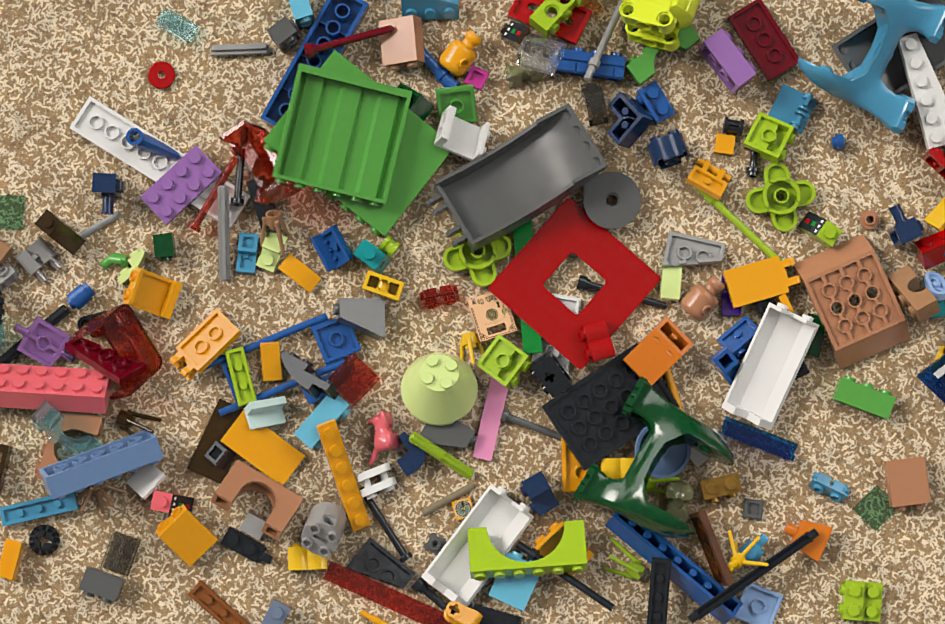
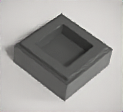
M745 498L742 517L762 520L764 501Z

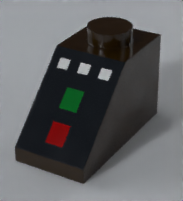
M511 21L509 25L506 23L500 32L502 34L501 40L521 52L531 37V29L515 21Z

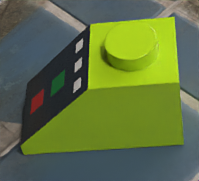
M808 211L798 225L801 230L828 249L833 246L843 232L828 220Z

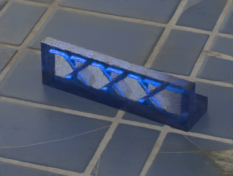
M725 416L719 431L720 435L789 462L794 461L797 443Z

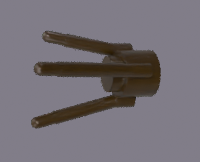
M121 410L115 423L120 425V429L126 431L129 435L135 434L129 429L133 425L153 434L154 430L136 422L135 417L161 422L162 419L128 410V412Z

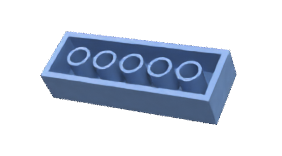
M143 430L38 470L46 492L52 499L60 500L67 497L69 493L84 491L85 487L101 485L104 483V480L109 478L117 479L125 472H135L144 465L157 464L164 457L157 436Z

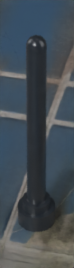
M580 275L576 289L580 291H588V289L599 291L604 285L591 282V279H588L587 276ZM645 297L641 302L642 304L660 309L667 307L666 302Z
M419 577L411 588L416 593L419 592L426 595L444 611L447 604L428 588L429 585L422 577ZM454 610L451 611L453 615L456 613Z

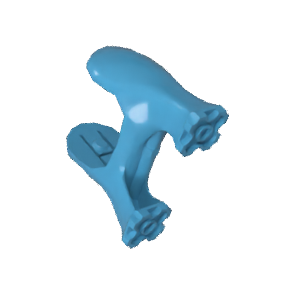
M857 0L872 5L878 27L872 46L862 64L843 76L833 73V69L825 65L818 66L800 57L798 58V67L816 86L836 98L864 109L879 119L885 128L900 134L905 128L907 117L915 107L916 100L904 94H894L881 81L882 75L894 54L900 38L905 33L918 32L922 39L934 44L941 39L945 27V6L916 0Z

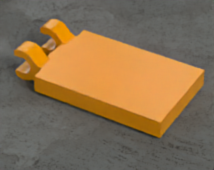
M775 256L723 271L733 309L789 293L788 287L801 283L799 275L788 278L785 268L795 265L794 257L780 261L779 257Z
M216 308L176 347L178 352L169 361L178 370L184 365L185 361L187 366L180 373L188 381H191L196 371L201 374L242 333Z

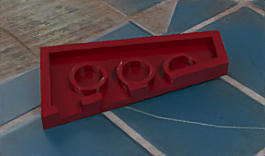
M80 336L65 343L66 351L119 385L147 370L146 363L142 361L136 363L132 357L127 355L125 357L116 355V351L110 348L102 349L100 344Z

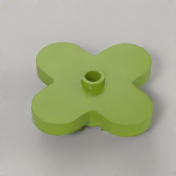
M781 162L778 164L770 163L763 172L765 186L750 190L746 195L745 205L754 214L769 213L773 227L780 232H788L798 222L796 208L812 203L816 196V190L809 181H792L789 169L785 164ZM778 194L783 196L782 201L776 198Z
M504 235L476 250L481 253L480 256L474 255V252H471L467 243L455 248L451 246L443 254V264L451 272L468 270L471 280L475 285L483 288L489 287L497 275L494 262L504 260L510 255L512 243Z

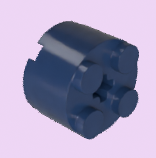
M678 129L668 132L666 136L661 137L658 135L650 139L647 150L655 170L658 169V166L661 169L682 163L681 158L685 157L687 160L691 156L683 134L679 133Z

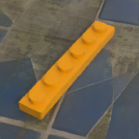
M333 418L316 425L351 530L355 532L370 526L371 523L336 420Z

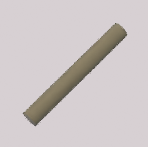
M472 482L422 509L421 512L424 517L474 490Z

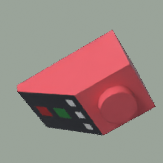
M154 490L150 509L172 513L176 507L184 504L192 513L195 498Z

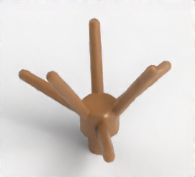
M105 483L98 486H88L77 496V500H79L86 494L80 512L84 511L92 492H96L101 514H104L101 493L109 505L114 507L104 488L125 493L126 490Z

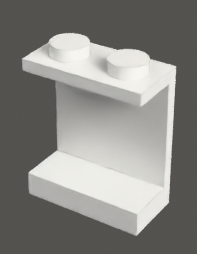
M449 105L441 115L434 145L467 160L474 161L486 152L487 147H485V143L491 133L489 131L490 123L486 122L481 128L455 117L457 108Z

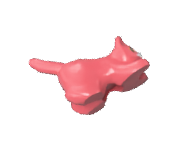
M384 410L377 412L370 420H367L368 423L373 424L375 427L374 449L368 462L369 465L376 461L379 452L396 450L400 445L399 435L392 431V415L390 412L385 413Z

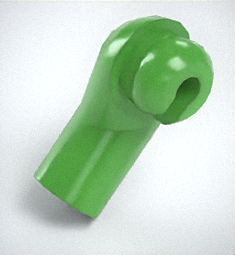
M111 253L99 262L105 270L113 264H120L121 267H126L129 264L127 256L121 253Z

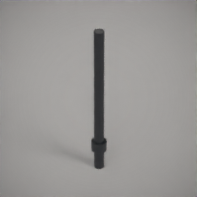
M521 541L516 544V548L527 554V558L534 561L544 558L535 548L531 549ZM567 572L557 575L609 611L613 610L615 606L613 603Z

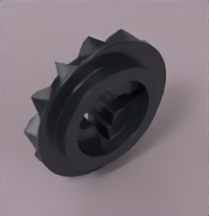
M39 525L29 535V544L32 551L38 555L52 554L57 550L60 543L58 531L50 525ZM44 534H46V539H48L52 543H45L44 546H42V541L37 539V537H43Z

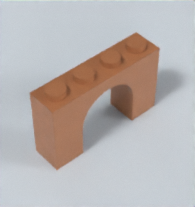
M53 411L52 418H54V421L47 430L46 436L48 440L47 444H43L41 449V455L43 456L41 463L38 462L35 468L36 478L42 480L38 469L61 461L57 453V446L60 438L65 433L72 430H80L101 436L106 418L92 413Z
M237 459L215 491L211 502L228 512L237 497L243 492L257 491L264 494L270 500L273 511L266 520L261 532L278 541L297 513L304 498L298 493L285 488L281 483L268 478L264 473L251 468L247 463Z

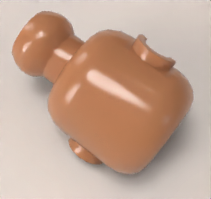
M713 275L708 279V283L705 286L696 284L688 290L682 298L680 305L693 319L703 321L717 307L719 301L715 295L724 290L725 284Z

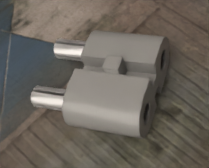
M42 237L16 257V260L30 276L35 274L42 283L47 280L39 270L49 261L56 270L62 267L54 258L56 253Z

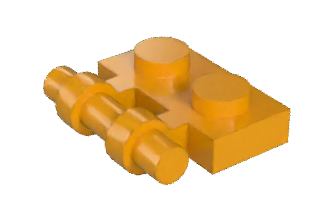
M698 158L695 163L696 165H694L685 182L719 201L728 185L727 182L730 181L732 176L726 173L725 169H719L712 165L709 160L706 159L705 161Z

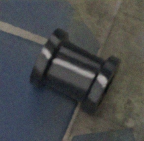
M725 117L722 133L726 134V132L742 136L744 119L738 121Z

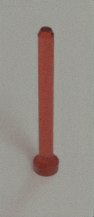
M231 157L193 223L189 222L188 227L192 230L200 232L201 228L199 226L218 196L217 187L225 184L238 162L237 157Z

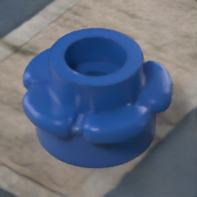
M835 133V137H831L833 149L837 148L839 152V150L845 149L843 134L837 135Z

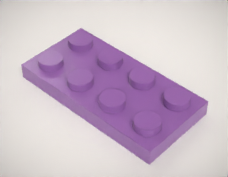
M195 145L140 198L168 225L223 173Z

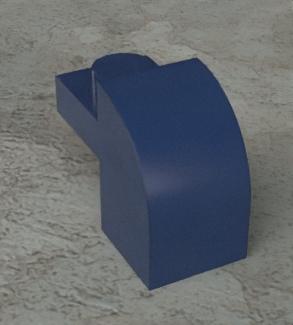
M403 432L399 435V438L409 452L396 461L408 477L421 468L425 461L426 452L409 442L411 433L407 435L406 432Z

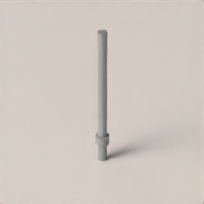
M621 0L617 4L594 56L588 62V69L583 78L587 82L591 81L595 70H598L601 64L600 59L621 16L619 12V7L622 4Z

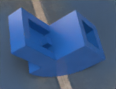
M723 346L709 360L731 386L740 365L732 352Z

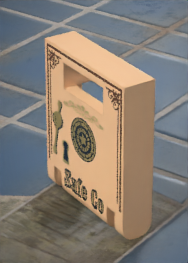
M490 292L474 297L476 301L474 305L471 298L467 299L480 343L494 340L498 334L504 337L517 333L511 309ZM505 323L506 330L488 335V328Z

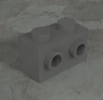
M286 16L267 29L270 38L281 52L286 48L291 49L298 44V32H300L298 26L292 19L288 20Z
M88 566L79 589L83 590L84 595L90 597L97 595L102 597L101 601L112 604L113 601L117 602L119 600L126 579Z

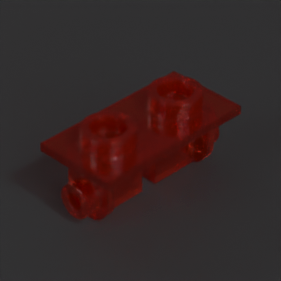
M457 285L439 287L441 293L438 294L436 288L422 290L423 292L419 293L422 309H433L439 305H452L460 301Z

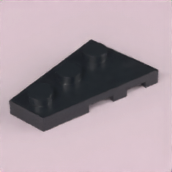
M371 537L346 566V569L402 590L415 575L411 569Z

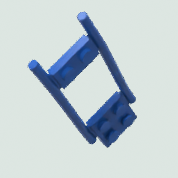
M326 313L243 346L246 354L260 348V343L275 342L311 327L326 365L315 370L319 376L347 366L344 357L361 351L354 330L337 322L336 319L329 321ZM225 354L219 356L206 368L221 364L236 402L219 409L220 417L246 407H238ZM294 379L257 394V401L270 398L299 384Z

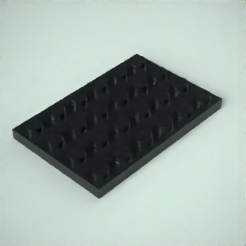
M637 343L541 406L583 471L588 469L592 463H597L639 435L646 427L642 420L626 417L622 414L625 402L640 379L623 359L638 345ZM659 378L652 387L668 402L679 408L680 406L662 379Z

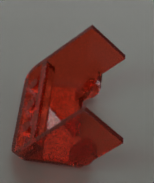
M243 120L219 138L221 141L231 145L230 150L234 156L244 159L259 188L253 200L264 205H270L301 191V188L294 186V182L287 181L286 184L278 181L275 182L276 178L272 177L277 152L274 151L273 154L264 147L265 143L263 142L269 131Z
M128 304L117 305L91 319L72 335L73 339L87 335L99 338L104 335L111 348L116 351V355L121 357L127 355L132 357L136 363L142 361L147 364L146 371L120 384L121 387L110 396L111 400L131 396L162 367L160 354Z

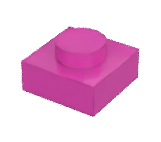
M472 65L464 83L467 85L473 84L475 89L481 91L489 73Z

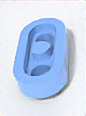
M936 272L926 273L923 282L925 288L929 289L937 301L945 300L944 277Z

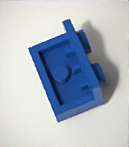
M337 225L329 227L321 234L310 239L328 272L338 269L354 259Z

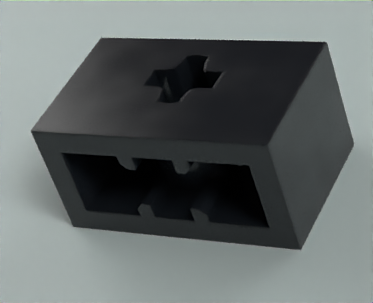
M551 350L532 362L530 371L536 380L539 378L542 382V389L547 395L550 394L554 398L572 386L571 377ZM547 372L549 374H554L553 378L551 376L547 377Z

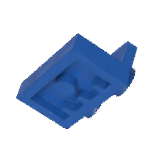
M657 81L636 91L637 96L635 98L640 106L645 107L647 113L654 120L655 125L675 114Z
M745 315L721 335L717 341L722 347H727L737 360L742 359L758 327Z

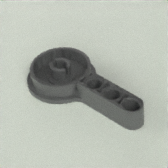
M619 172L601 173L581 187L584 190L583 204L586 214L592 222L602 228H622L632 222L639 212L641 205L640 191L635 182L625 174ZM607 197H614L617 200V204L614 206L608 205Z

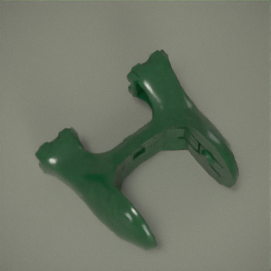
M641 376L625 402L622 414L626 417L642 420L648 427L649 434L624 478L615 480L609 478L599 469V466L592 463L576 489L573 500L578 503L591 504L611 510L658 535L675 539H688L694 535L693 529L670 513L647 502L645 488L654 468L669 447L687 443L705 456L729 466L734 465V455L715 431L668 402L651 386L648 379Z

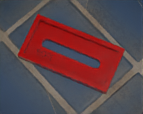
M515 0L507 16L514 21L533 28L529 24V17L534 11L529 10L528 6L533 4L539 7L545 0ZM561 0V1H560L562 4H567V3H569L568 0ZM575 6L571 11L572 15L569 17L573 21L571 26L560 23L558 31L554 35H550L577 46L592 15V10L583 6L578 8Z

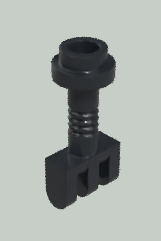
M749 149L750 167L746 168L745 173H747V177L757 178L761 173V169L757 168L758 152Z

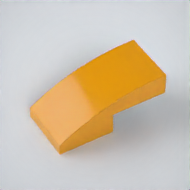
M290 253L278 267L279 270L309 293L321 280L320 276Z

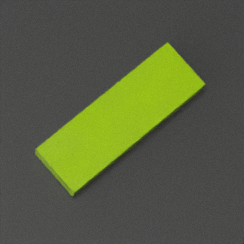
M244 347L226 350L225 355L238 407L257 401Z

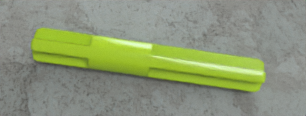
M413 432L410 435L409 442L466 479H470L473 476L474 470L422 435L417 432Z

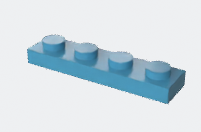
M72 492L60 500L47 496L0 507L2 525L8 526L79 509L76 493Z

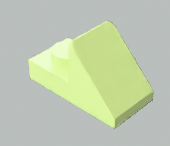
M273 231L268 233L256 263L257 267L274 273L282 254L277 233ZM282 235V240L285 247L288 237Z

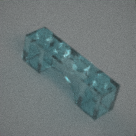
M47 400L30 417L34 422V428L41 433L43 430L48 433L47 437L55 444L57 442L63 445L62 449L69 455L72 453L78 455L103 445L89 433L78 438L65 435L62 430L63 414Z

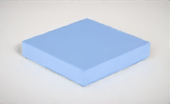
M752 583L744 588L739 600L743 605L734 617L749 624H773L783 595Z

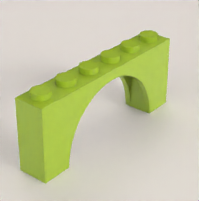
M584 520L564 521L563 536L557 547L544 558L530 562L515 561L502 555L491 543L487 527L467 528L471 579L482 581L492 577L495 579H504L506 576L522 578L525 575L543 576L547 573L561 575L564 572L578 574L588 571Z

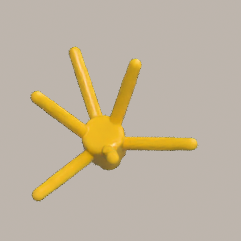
M728 530L733 552L730 563L727 565L731 575L735 569H739L741 566H769L768 563L748 561L745 558V555L760 540V536H757L742 553H737L738 543L734 542L732 531Z

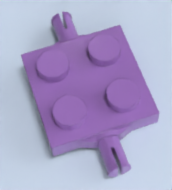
M37 316L28 328L18 323L13 328V330L23 335L17 350L44 366L52 367L54 362L60 357L69 362L72 361L74 355L65 351V343L68 342L71 336Z

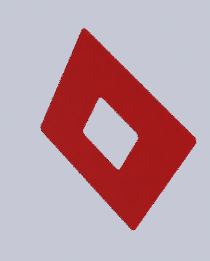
M567 198L490 284L488 289L581 370L590 361L585 353L587 344L585 341L582 342L579 330H582L581 326L605 318L611 337L658 284L661 278L610 232L592 222L586 212L572 199ZM571 253H575L605 280L604 286L579 314L573 313L544 287L547 279Z

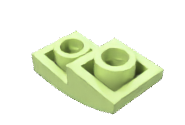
M137 249L129 255L131 258L127 261L132 267L124 268L120 271V276L117 278L122 285L125 286L129 282L130 273L132 270H135V267L141 268L147 256V252L144 249Z
M682 267L662 268V279L660 282L661 300H680Z

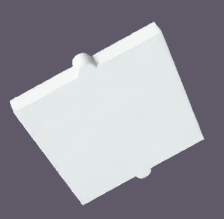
M147 464L142 466L140 470L135 471L126 483L145 500L167 476L155 465Z

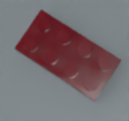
M762 0L751 2L727 18L768 82L798 64V55Z

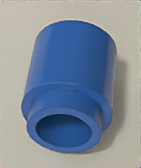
M85 282L66 295L68 297L66 302L73 310L75 308L80 310L93 299L92 296L95 295V292Z

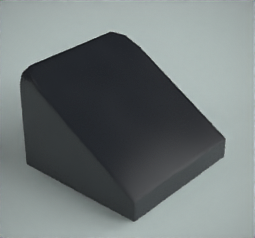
M215 441L204 456L223 470L234 457V454L218 441Z

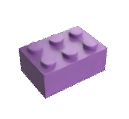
M721 28L703 41L698 51L733 95L750 83L757 73L755 72V66L750 61L747 62L743 57L744 52L742 49L733 44L731 35L727 31L724 32Z

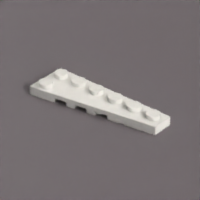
M917 33L903 36L898 42V47L912 98L916 100L915 108L926 148L928 150L932 147L945 145V94Z

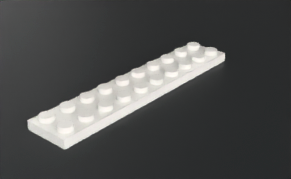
M89 96L70 126V129L155 182L184 156L183 153L173 147L171 148L180 154L179 159L158 156L131 146L126 140V133L131 128H138L143 133L161 142L163 141ZM138 134L136 136H132V139L134 140L133 142H135V140L140 139ZM219 176L191 204L218 220L217 187L220 185L229 186V220L231 229L251 196L242 191L244 205H231L230 202L231 198H234L235 186Z

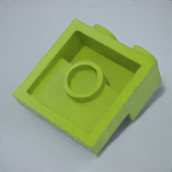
M759 112L743 142V146L760 153V157L778 164L780 160L784 161L787 155V145H792L795 140L794 126Z
M498 334L476 365L509 389L511 386L514 388L520 381L518 376L521 372H526L532 364L530 360L532 358Z
M843 580V584H840L839 587L842 603L838 604V615H841V619L880 622L883 583Z

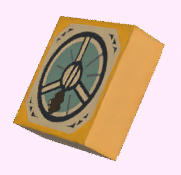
M470 497L451 502L456 521L465 519L473 508Z

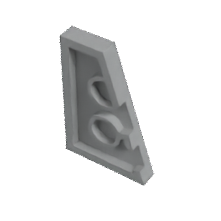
M669 231L661 268L721 264L726 243Z

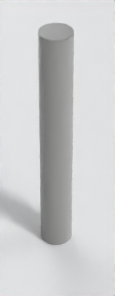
M118 210L114 212V215L107 216L78 233V235L85 239L121 218L122 215Z

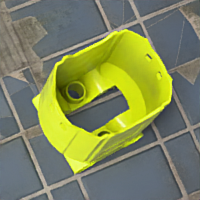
M621 0L622 4L619 7L622 21L625 23V30L630 41L672 52L680 46L679 30L687 28L692 24L701 0ZM638 28L637 31L631 32L632 29ZM674 38V40L670 42L667 41V39Z

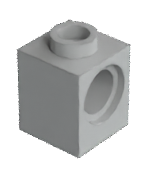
M248 512L239 529L257 540H261L262 537L266 539L268 536L261 532L266 521Z

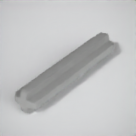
M267 43L212 45L211 52L212 56L267 54L268 45Z

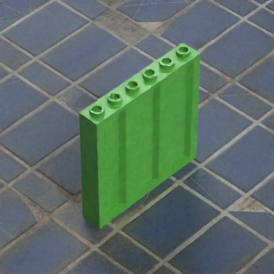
M299 63L272 177L276 178L275 182L286 184L287 181L294 182L295 187L305 189L306 186L313 187V191L324 193L327 190L332 192V196L343 198V195L351 196L350 200L361 203L362 199L370 201L369 205L380 207L381 204H386L413 91ZM327 80L340 82L341 86L323 155L312 144ZM368 89L379 93L356 184L345 172L364 91ZM296 98H297V102H296V107H295V111H294L292 123H291V125H289L290 118H291V114H292V110H293V106H294V101H295ZM402 103L404 105L382 199H379L399 109Z

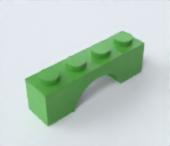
M691 25L679 30L680 46L677 50L685 53L700 41V36ZM674 38L667 39L669 42L674 40ZM646 46L642 50L643 54L639 57L635 55L626 62L628 65L625 70L639 87L655 75L654 59L658 53L663 51L662 49Z

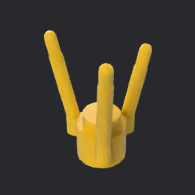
M476 332L461 334L462 340H459L460 358L464 360L465 347V350H469L471 364L474 365L473 349L478 346L481 355L485 351L479 337L476 336Z

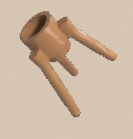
M269 210L266 212V217H262L263 225L259 250L262 251L266 227L269 226L270 229L276 230L281 253L285 254L280 227L282 226L286 236L289 233L283 220L282 212L279 210Z

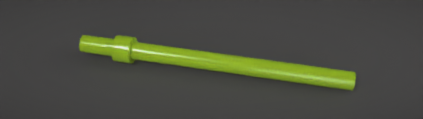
M695 188L705 197L704 200L709 205L712 204L769 258L778 256L720 201Z

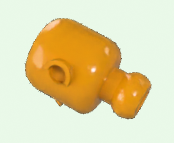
M468 31L462 42L457 39L448 45L439 58L440 64L455 76H463L476 60L477 55L473 49L481 44L482 39L473 31Z

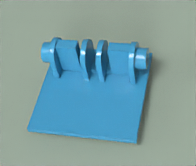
M783 83L768 115L794 126V131L802 134L817 103V99L813 98L814 95L810 93L805 94Z

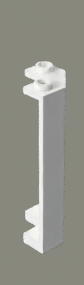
M769 302L721 407L733 415L745 418L757 426L772 430L820 326L813 322V317L804 313L802 316L788 310V306L780 302L777 305Z
M490 484L421 576L451 601H458L468 606L488 580V578L482 581L471 579L467 528L487 527L491 543L502 555L506 556L507 552H509L534 518L529 513V507L522 502L518 505L506 496L509 492L501 486L496 488Z

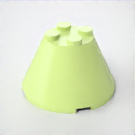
M430 353L416 359L405 371L401 382L403 403L412 416L429 425H449L465 417L473 408L478 395V383L471 367L461 358L449 353Z

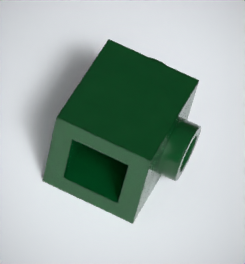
M173 233L153 235L154 253L157 260L170 262L172 258L177 257Z

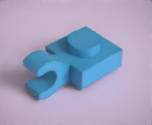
M762 533L760 540L745 555L746 560L757 561L764 553L760 548L770 538ZM749 539L738 552L742 553L752 541Z

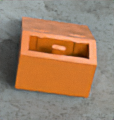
M665 317L623 361L639 377L642 376L648 379L652 386L689 350L693 343L668 317Z

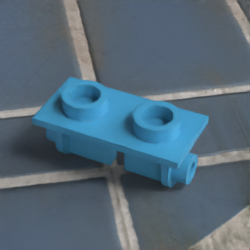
M814 472L808 487L812 488L816 493L830 497L834 502L843 503L846 500L850 491L846 484L834 480L831 485L829 484L831 477L821 472Z

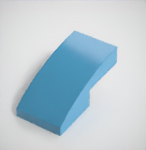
M240 233L235 270L237 274L255 275L259 234Z

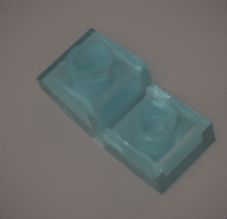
M168 8L162 10L155 22L157 26L170 34H175L187 43H191L200 27Z

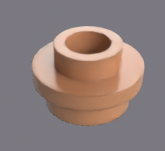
M865 211L860 216V224L867 230L874 229L879 224V216L874 211ZM868 216L873 218L872 223L867 222Z

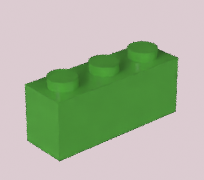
M846 375L844 378L838 379L831 400L884 420L889 419L896 397L892 396V392L881 389V391L874 390L873 385L865 382L861 385L855 382V378Z

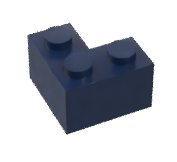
M619 92L608 105L619 119L607 133L617 145L630 149L654 120L631 95Z
M542 471L520 482L522 486L519 489L524 498L528 496L532 503L529 506L534 515L538 513L541 516L560 505Z

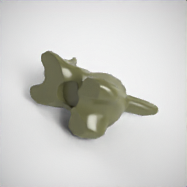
M542 43L538 45L532 55L526 57L520 64L510 66L508 63H505L504 78L510 81L508 84L509 89L519 87L526 79L531 80L532 83H538L543 78L542 63H540L538 58L543 50L544 45Z
M681 472L675 476L680 478L678 481H672L666 485L665 494L668 498V503L665 511L686 523L688 521L687 502L692 499L694 491L690 484L683 481V473Z

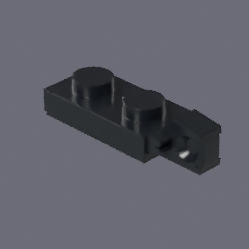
M231 526L221 541V544L258 564L260 560L270 564L274 558L265 553L267 548L263 544Z

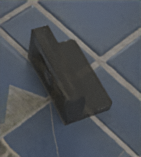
M114 530L101 567L129 576L141 539Z

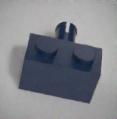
M93 173L92 193L97 197H103L101 214L114 215V198H121V193H124L125 184L117 174Z
M900 203L889 208L896 224L887 232L895 248L923 235V227L920 221H916L915 217L906 219Z

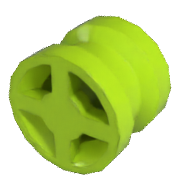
M388 235L378 249L385 252L391 259L400 248L401 243L395 242L392 236Z

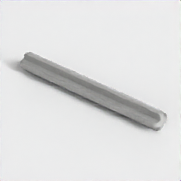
M220 185L217 187L219 279L229 280V186Z

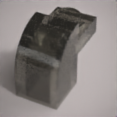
M599 81L580 85L589 126L608 123L605 98Z

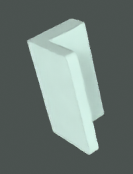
M285 396L249 402L244 408L250 430L285 424L286 419L282 409L287 403Z

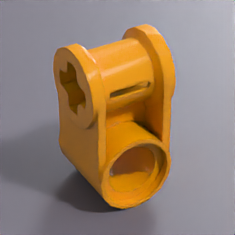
M458 601L449 602L443 613L445 620L452 624H479L483 618L481 613ZM453 609L456 610V613L454 615L451 614V611Z

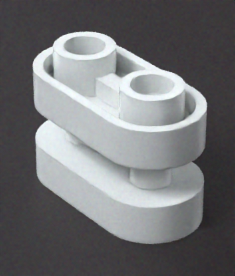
M389 462L355 475L356 482H362L364 485V489L360 490L362 498L366 497L369 500L378 496V491L384 490V493L395 489L394 485L397 484L395 476L389 478L387 471L391 470ZM380 475L382 481L372 485L369 478Z

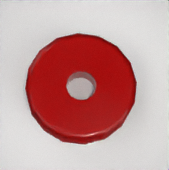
M159 61L150 66L147 77L153 87L165 89L172 85L176 74L171 64ZM161 72L165 73V77L163 79H160L158 77L159 73Z

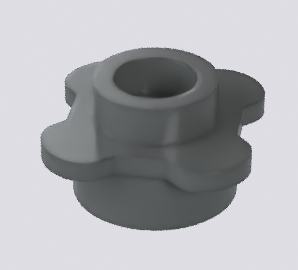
M431 533L428 542L424 544V548L434 552V555H438L447 542L445 538H440L436 533Z

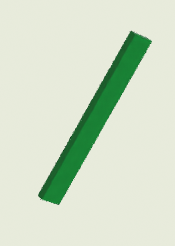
M532 220L513 230L515 256L533 237ZM521 319L523 352L526 354L543 353L542 337Z

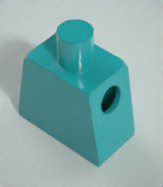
M362 239L352 252L354 257L378 274H382L391 262L385 253L366 239Z

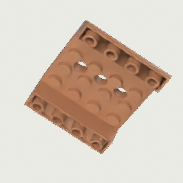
M863 234L798 262L793 266L796 274L800 276L801 282L804 283L834 349L832 353L840 370L911 339L900 305L874 249ZM873 287L876 289L877 295L875 298L868 297V288ZM851 295H856L859 298L857 306L850 304L849 298ZM833 303L841 305L842 310L839 314L832 311Z

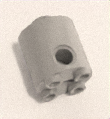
M331 502L316 504L310 510L302 530V547L321 557H328L338 548L347 523V517L343 509Z

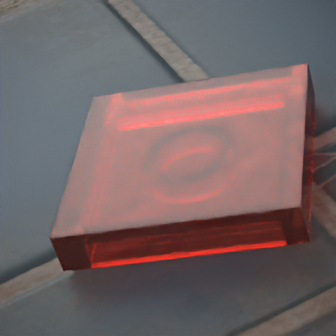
M353 352L328 378L335 385L334 388L353 406L381 379Z

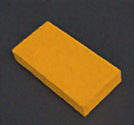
M280 341L260 343L263 381L283 380Z

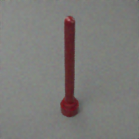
M388 25L315 45V43L303 44L307 59H311L318 55V52L391 33L394 31V27Z

